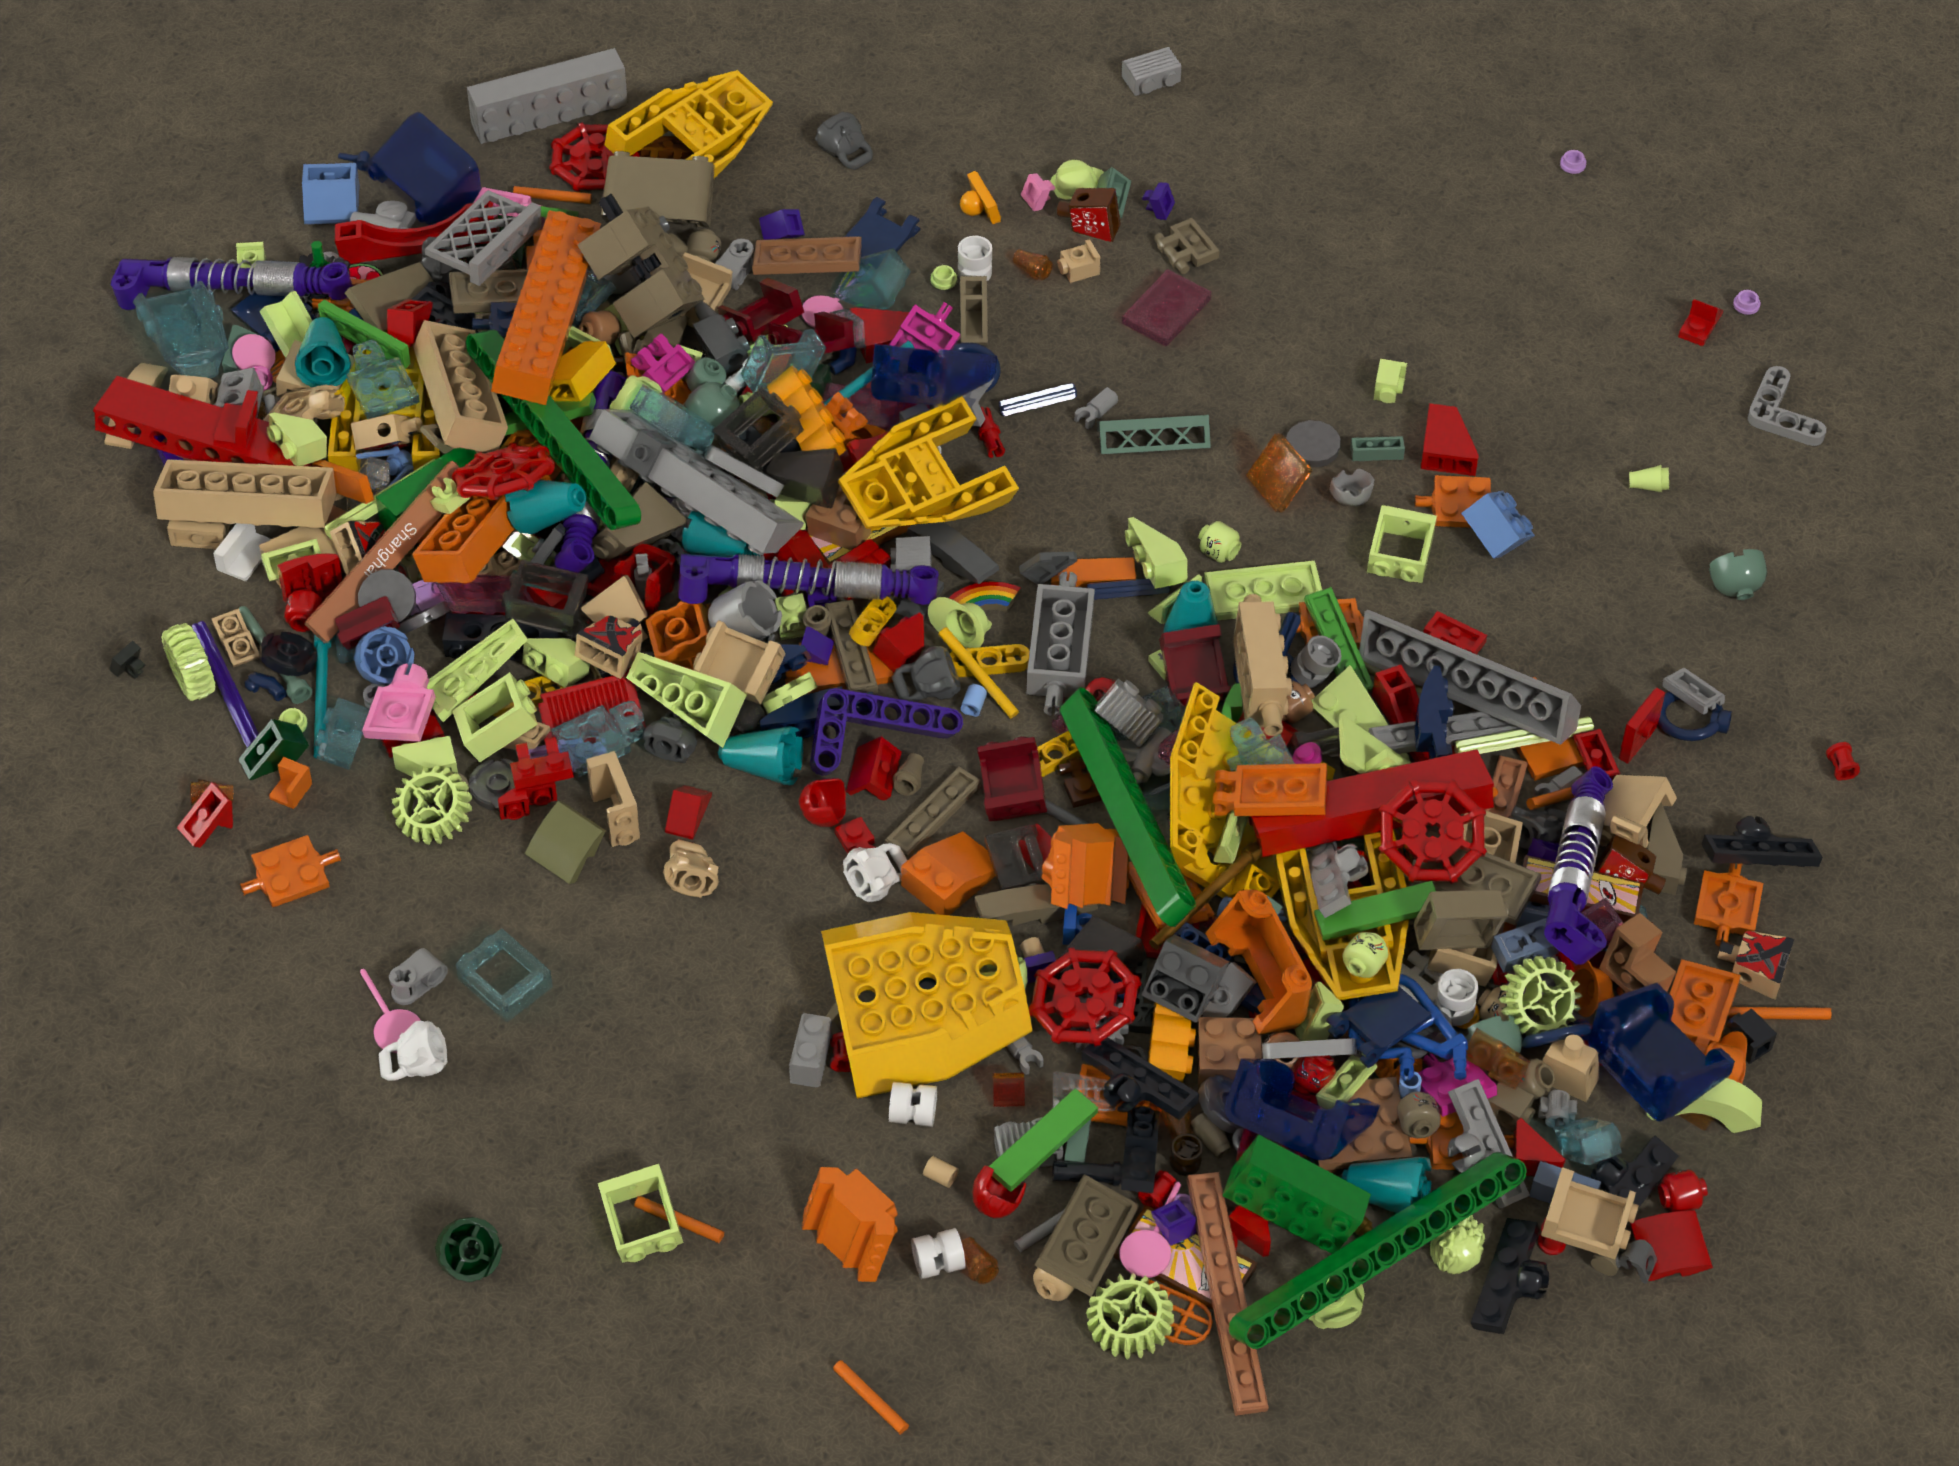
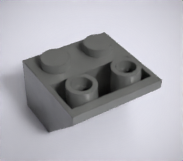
M1173 935L1165 941L1142 992V996L1194 1022H1198L1215 994L1229 961L1177 935Z

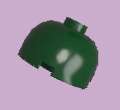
M475 1217L459 1218L446 1225L438 1235L435 1246L436 1258L442 1270L452 1278L465 1282H474L492 1274L500 1263L502 1255V1243L499 1242V1237L496 1234L498 1232L495 1227L486 1220Z

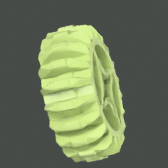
M187 623L171 626L168 630H165L161 637L163 649L173 675L184 695L190 701L203 699L215 692L216 686L211 666L209 665L204 648L192 627Z
M434 765L431 772L425 766L422 768V774L418 775L416 771H412L413 778L410 781L402 778L405 786L404 788H396L395 792L400 797L392 799V803L396 807L392 810V814L397 818L395 823L402 829L405 836H412V839L418 843L423 839L425 844L430 845L433 838L439 844L442 843V836L446 835L448 839H453L451 832L454 829L462 832V827L459 824L460 822H469V818L465 813L472 811V806L468 803L472 800V795L467 792L469 787L466 782L462 781L458 773L452 774L453 772L447 767L441 771L439 766ZM453 794L452 806L449 812H447L446 806L450 802V796ZM418 798V804L414 809L415 813L412 815V805L415 799ZM425 800H427L430 803L434 802L435 805L439 808V810H437L434 806L430 808V806L426 803Z
M1535 956L1533 960L1529 958L1523 959V966L1514 965L1515 975L1509 973L1505 975L1509 984L1500 986L1501 990L1506 991V996H1502L1499 1000L1501 1003H1506L1507 1006L1501 1012L1503 1015L1515 1017V1024H1519L1521 1034L1525 1033V1036L1566 1027V1021H1576L1572 1011L1581 1009L1579 1005L1575 1004V999L1581 998L1582 995L1575 992L1574 989L1580 983L1571 980L1575 973L1572 970H1565V963L1559 961L1556 963L1555 958L1552 957L1544 959L1542 956ZM1540 974H1548L1554 980L1556 986H1547L1545 980L1541 979ZM1525 1010H1534L1535 1014L1539 1015L1541 1021L1533 1022L1527 1016Z
M1134 1273L1131 1274L1130 1280H1124V1277L1119 1274L1117 1277L1118 1282L1116 1283L1107 1278L1105 1282L1106 1289L1097 1286L1096 1296H1091L1089 1300L1090 1307L1086 1311L1087 1318L1089 1319L1087 1322L1088 1330L1093 1332V1340L1100 1342L1103 1351L1112 1347L1111 1351L1114 1357L1123 1351L1127 1360L1133 1352H1137V1356L1142 1358L1143 1350L1145 1349L1153 1354L1155 1344L1163 1346L1165 1336H1170L1172 1332L1170 1325L1174 1323V1314H1172L1173 1303L1171 1300H1168V1293L1166 1290H1160V1284L1157 1281L1149 1285V1278L1146 1275L1138 1281ZM1143 1301L1155 1310L1156 1316L1150 1315L1148 1310L1142 1308ZM1105 1316L1110 1317L1112 1322L1118 1324V1331L1112 1329L1104 1320Z

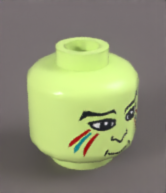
M1216 521L1210 526L1208 524L1205 525L1198 536L1201 540L1199 546L1201 552L1219 563L1233 560L1242 545L1239 541V533L1221 521Z
M1362 932L1353 937L1344 949L1342 957L1346 968L1352 975L1371 978L1378 973L1389 954L1386 943L1381 936L1372 932Z

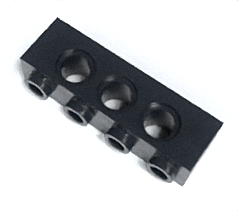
M446 613L443 633L445 657L459 658L511 619L516 621L527 639L562 638L561 617ZM524 644L509 658L510 660L520 661L523 659Z

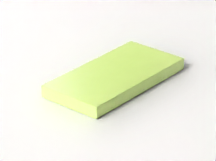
M1315 560L1204 572V581L1210 590L1217 620L1236 619L1239 602H1243V599L1249 594L1259 595L1262 600L1261 602H1274L1275 613L1281 614L1299 612V602H1305V595L1322 590Z

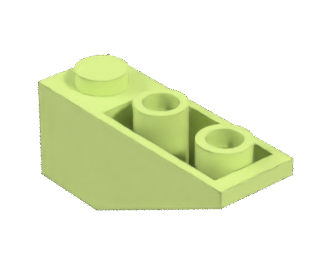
M1134 517L1128 518V530H1125L1126 543L1128 547L1132 546L1136 562H1141L1144 576L1146 579L1151 580L1154 588L1157 589L1187 582V558L1180 545Z

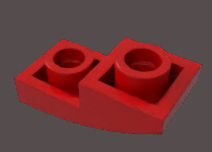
M555 782L516 790L513 788L498 798L500 819L517 820L523 816L530 815L529 805H546L552 801H557Z

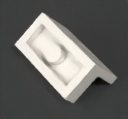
M236 523L213 553L217 570L247 581L262 561L259 545L271 540V538L256 533L255 525Z

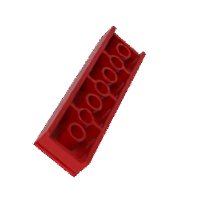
M116 376L93 409V412H95L96 431L191 460L233 463L231 458L240 457L248 464L295 466L290 459L284 457L280 447L269 439L267 434L268 421L255 419L246 448L216 444L213 442V436L223 410L222 407L124 377ZM106 416L110 417L115 422V426H107L103 423V419ZM138 427L141 430V434H133L128 428ZM164 435L167 438V442H159L154 436ZM179 441H188L193 446V450H185L180 446ZM206 449H214L219 454V458L208 456L205 452ZM312 463L304 465V466L313 467V466H312Z
M1475 749L1327 781L1325 815L1248 816L1249 824L1250 826L1252 825L1261 847V854L1265 857L1381 832L1380 806L1387 804L1408 784V780L1413 778L1416 781L1450 782L1453 779L1457 781V785L1480 808L1484 809L1494 807V782L1478 750ZM1421 793L1424 801L1431 799L1442 801L1445 793ZM1413 796L1397 812L1405 815L1416 805ZM1451 796L1448 804L1459 815L1468 813ZM1393 820V829L1400 828L1401 823Z

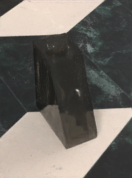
M836 448L773 453L770 465L766 468V475L784 485L780 495L824 508H833L839 488L838 480L843 475L844 467Z
M1093 915L1058 957L1060 958L1069 951L1068 949L1072 947L1075 950L1106 952L1112 949L1117 952V957L1126 967L1131 969L1143 962L1147 955L1140 938ZM1078 962L1080 968L1099 969L1102 964ZM1073 964L1055 975L1054 978L1059 980L1065 971L1074 970ZM1111 968L1108 975L1110 979H1113L1118 975Z

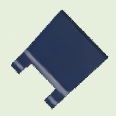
M879 197L873 199L865 215L845 236H860L862 238L860 262L876 271H879L909 238L914 237L920 231V227L916 226L920 220L913 215H909L906 218L902 227L882 217L887 212L886 209L882 208L886 201Z
M254 292L231 309V311L258 335L267 339L272 344L275 352H278L280 347L264 321L260 310L264 306L281 302L286 296H264ZM302 302L312 321L317 317L312 313L313 308L309 304Z
M1399 986L1398 991L1366 996L1348 1010L1332 1014L1326 1021L1332 1026L1328 1029V1032L1335 1039L1342 1037L1351 1027L1366 1041L1358 1048V1051L1364 1055L1359 1059L1367 1068H1370L1386 1050L1432 1019V1015Z

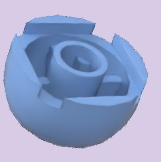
M384 626L361 637L354 652L355 665L361 676L372 684L389 685L392 683L397 668L405 663L408 664L405 675H408L414 663L413 648L410 649L406 635L396 628Z

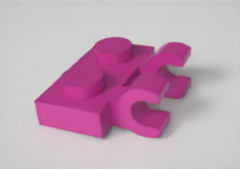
M660 333L647 348L644 347L631 360V363L635 368L646 371L642 376L648 377L659 384L662 393L659 391V395L662 396L691 370L695 361L679 344L673 348L667 338ZM653 355L661 357V359L657 361L653 357Z

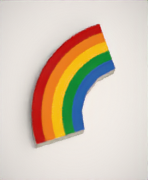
M981 582L980 584H972L956 591L949 599L959 604L975 603L983 610L1008 612L1021 595V587L1004 582Z

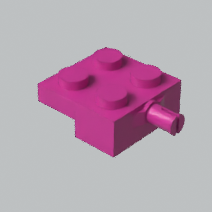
M943 302L936 315H933L914 305L885 352L891 354L901 345L910 341L915 349L899 362L931 382L961 337L960 333L947 326L944 322L953 308Z
M1429 1053L1430 1057L1427 1054L1423 1059L1424 1064L1428 1068L1417 1072L1422 1079L1420 1092L1428 1093L1434 1097L1442 1117L1456 1112L1448 1092L1479 1079L1487 1099L1498 1095L1497 1085L1469 1057H1467V1067L1465 1069L1467 1077L1463 1080H1458L1454 1077L1455 1067L1453 1058L1440 1062L1432 1053Z

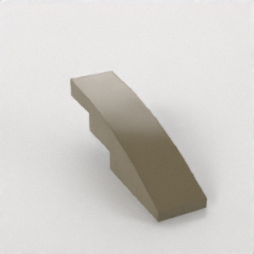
M1049 884L1005 889L975 896V906L980 918L1010 920L1012 926L1038 919L1041 924L1063 919L1065 914V908L1051 904L1052 888ZM1097 904L1083 906V908L1077 906V915L1097 910L1098 906Z

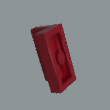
M383 596L335 619L340 632L337 635L341 644L348 651L356 647L361 637L380 627L386 626L396 629L401 627L387 596Z

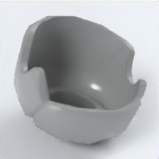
M1356 469L1351 475H1347L1342 470L1336 477L1331 479L1329 490L1331 495L1340 504L1360 506L1369 500L1375 479L1370 473L1362 469Z

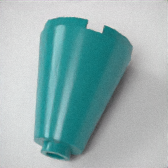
M319 317L311 321L295 358L296 374L303 383L310 387L325 384L338 386L349 376L351 361L336 324L329 318Z
M540 479L534 484V488L529 491L523 489L506 494V502L510 501L511 510L507 511V515L512 526L518 532L535 534L582 511L586 503V493L576 483Z
M692 511L688 519H691L689 528L684 527L682 534V543L687 553L691 555L732 557L735 554L760 556L752 552L748 548L749 544L745 541H739L726 534L727 530L722 526H715L704 519L705 515L701 512Z
M1189 581L1182 586L1166 620L1163 633L1219 624L1210 590L1205 583Z
M788 726L729 736L723 748L719 745L718 755L725 766L783 785H793L798 777H792L795 768L801 770L803 741L802 737L796 736L795 732L799 731L798 728Z
M1412 1157L1354 1163L1349 1166L1348 1170L1344 1169L1342 1179L1370 1193V1204L1398 1213L1430 1193L1431 1181L1427 1180L1426 1171H1432L1431 1162L1428 1157Z

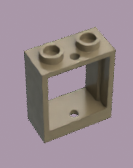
M1501 890L1430 892L1413 923L1419 950L1489 948L1494 936L1498 935L1499 929L1508 918V905L1506 902H1503Z

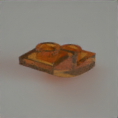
M1478 1028L1475 1029L1468 1043L1467 1061L1489 1071V1077L1515 1090L1517 1089L1530 1064L1529 1060L1508 1045Z

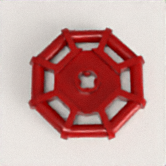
M580 122L577 123V127L562 137L555 138L551 143L552 161L549 166L551 174L559 176L577 192L580 190H604L608 157L614 156L604 145L606 136L604 137L603 135L607 133L608 124H584ZM579 137L582 138V140L576 143L575 145H569ZM641 149L631 156L640 157ZM562 153L570 155V160L562 162ZM593 156H600L601 159H600V160H599V159H596V158H595V159H592V157H593ZM572 170L573 172H575V173H576L577 175H579V176H575V175H573V174H572L571 172H569V171Z
M510 443L506 448L485 454L482 452L475 454L474 459L464 467L454 470L452 480L457 484L459 496L463 498L471 496L488 497L492 501L497 500L502 495L523 489L526 491L533 489L537 481L545 475L553 473L555 463L550 459V451L546 446L527 447L518 446L517 443Z
M1415 778L1410 779L1402 790L1387 804L1381 805L1379 808V813L1381 814L1380 853L1385 854L1409 878L1408 881L1412 883L1414 881L1456 883L1458 878L1480 857H1484L1487 852L1484 840V816L1487 813L1453 779L1451 782L1416 781ZM1421 793H1445L1442 801L1435 799L1424 801ZM1413 796L1416 805L1405 815L1397 812ZM1451 796L1469 814L1460 816L1448 804ZM1393 820L1401 823L1402 828L1401 839L1393 841ZM1472 822V843L1463 839V825ZM1426 826H1437L1440 836L1438 838L1435 836L1427 837L1425 835L1427 832ZM1404 847L1416 859L1415 865L1413 866L1397 849ZM1459 849L1467 851L1454 866L1450 864L1449 858ZM1436 861V863L1442 864L1443 869H1420L1422 862Z
M1072 947L1068 949L1069 951L1043 970L1038 969L1034 974L1036 981L1032 1002L1028 1007L1031 1017H1035L1051 1036V1041L1056 1044L1071 1042L1094 1044L1095 1047L1100 1046L1101 1042L1127 1023L1132 1024L1135 1020L1134 1009L1141 980L1139 976L1134 975L1117 957V952L1112 949L1106 952L1075 950ZM1078 962L1102 964L1099 969L1080 968ZM1073 964L1074 970L1065 971L1061 979L1059 980L1053 978L1055 975H1057L1065 968ZM1111 968L1123 980L1122 982L1115 984L1112 982L1108 975ZM1048 986L1054 989L1053 1000L1044 1003ZM1084 993H1089V995L1093 996L1092 998H1087L1086 1003H1081L1080 998H1078ZM1125 993L1123 1006L1121 1008L1116 1007L1117 995ZM1056 1012L1058 1016L1060 1015L1063 1018L1061 1025H1057L1048 1014ZM1111 1016L1114 1017L1099 1029L1096 1028L1104 1017H1107V1019ZM1072 1027L1090 1028L1091 1031H1077L1070 1029Z

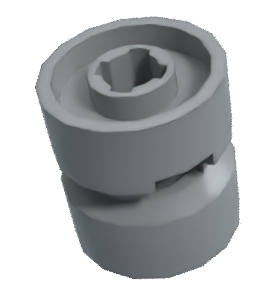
M1318 635L1312 637L1291 663L1290 668L1293 677L1301 685L1306 683L1309 688L1320 686L1340 663L1342 657L1341 650L1332 639L1326 636Z

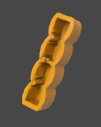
M790 366L768 384L767 388L777 403L782 416L789 424L793 436L800 444L803 454L810 464L821 471L846 451L843 443L845 437L838 428L833 426L834 418L822 406L823 398L816 389L811 387L812 379L804 369L798 370L794 366Z
M1154 1002L1147 1062L1183 1083L1185 1074H1191L1193 1056L1188 1055V1047H1194L1196 1029L1191 1028V1020Z

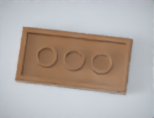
M858 236L756 240L752 264L753 275L859 271L862 238Z

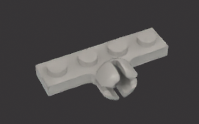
M1330 842L1305 848L1318 908L1324 918L1352 904L1347 887L1348 881H1357L1369 872L1364 856L1358 854L1356 850L1358 847L1354 844H1347L1338 849L1336 842Z
M1479 1079L1449 1091V1096L1464 1130L1462 1135L1451 1139L1448 1144L1447 1151L1449 1157L1462 1152L1464 1157L1453 1162V1167L1462 1173L1493 1153L1502 1152L1512 1156ZM1523 1181L1520 1185L1495 1201L1500 1209L1526 1198L1530 1194Z

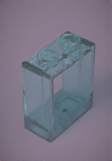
M644 384L629 407L674 439L702 452H705L706 448L713 442L714 435L718 430L717 427L672 397Z
M502 928L495 934L487 936L477 948L465 953L456 963L458 980L506 1023L553 987L551 971ZM502 950H505L528 970L530 974L501 995L475 971Z

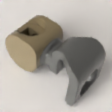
M1636 1240L1627 1244L1626 1250L1619 1248L1616 1259L1594 1253L1591 1265L1596 1271L1607 1276L1616 1275L1621 1266L1630 1270L1633 1265L1637 1269L1641 1281L1647 1283L1657 1262V1257L1651 1244L1645 1240Z

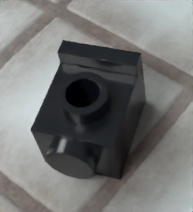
M1753 1009L1742 1015L1740 1013L1734 1015L1727 1023V1027L1731 1030L1730 1032L1739 1031L1746 1036V1062L1748 1064H1751L1772 1050L1777 1033Z

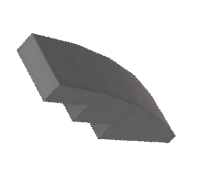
M944 522L912 525L905 532L910 537L930 536L931 554L942 560L943 567L977 584H980L1000 570L998 564L979 547Z

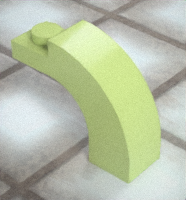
M1682 1073L1670 1075L1669 1084L1649 1089L1647 1116L1651 1120H1659L1686 1113L1704 1114L1716 1118L1731 1132L1737 1133L1761 1127L1762 1100L1748 1087L1732 1079L1705 1073Z

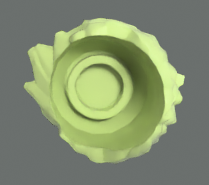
M1473 1215L1431 1240L1430 1255L1439 1270L1460 1274L1470 1270L1480 1262L1484 1250L1482 1245L1485 1241L1483 1223L1477 1224L1478 1221L1473 1219Z

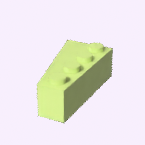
M641 652L637 653L626 677L722 748L747 696L729 682Z

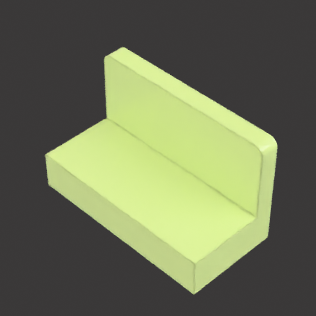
M296 291L290 292L281 302L264 306L260 310L264 321L286 358L294 340L303 341L312 321L309 313Z

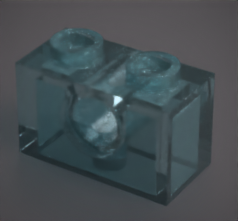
M341 698L337 699L334 708L328 707L323 723L327 724L326 731L319 730L314 744L319 747L316 759L350 770L363 735L362 729L370 708Z
M1586 1116L1554 1128L1561 1154L1567 1160L1591 1165L1622 1153L1619 1144L1621 1143V1135L1618 1128L1612 1122Z

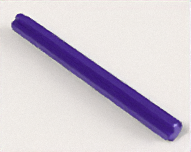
M203 621L194 623L191 627L204 648L214 675L213 678L248 748L259 733L206 623Z

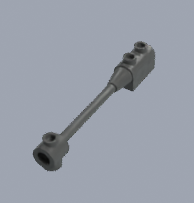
M661 216L659 217V224L664 232L667 233L670 230L669 224L665 217ZM703 301L694 306L699 322L693 324L698 342L707 356L718 361L724 367L726 374L743 366L742 363L748 358L747 351L751 350L744 335L738 338L735 335L739 330L733 318L725 320L722 315L718 314Z

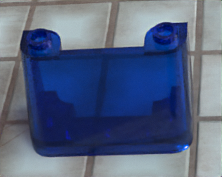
M420 112L410 115L368 161L367 172L374 181L378 180L381 183L390 178L415 201V216L421 223L425 222L428 225L443 221L457 213L466 204L473 203L481 191L480 173L474 159Z
M875 344L871 392L877 400L944 406L990 382L996 373L997 356L939 349L937 353L933 350Z
M1654 983L1599 1002L1588 1042L1589 1047L1596 1049L1598 1052V1061L1654 1120L1661 1122L1674 1117L1728 1078L1735 1061L1721 1048L1712 1049L1705 1056L1671 1021L1674 1008L1673 998L1658 983Z
M1241 1058L1225 1104L1226 1116L1234 1124L1321 1161L1333 1159L1372 1126L1380 1107L1379 1104L1367 1099L1357 1098L1350 1102L1337 1100L1333 1108L1325 1109L1291 1094L1295 1077L1289 1066L1274 1059Z

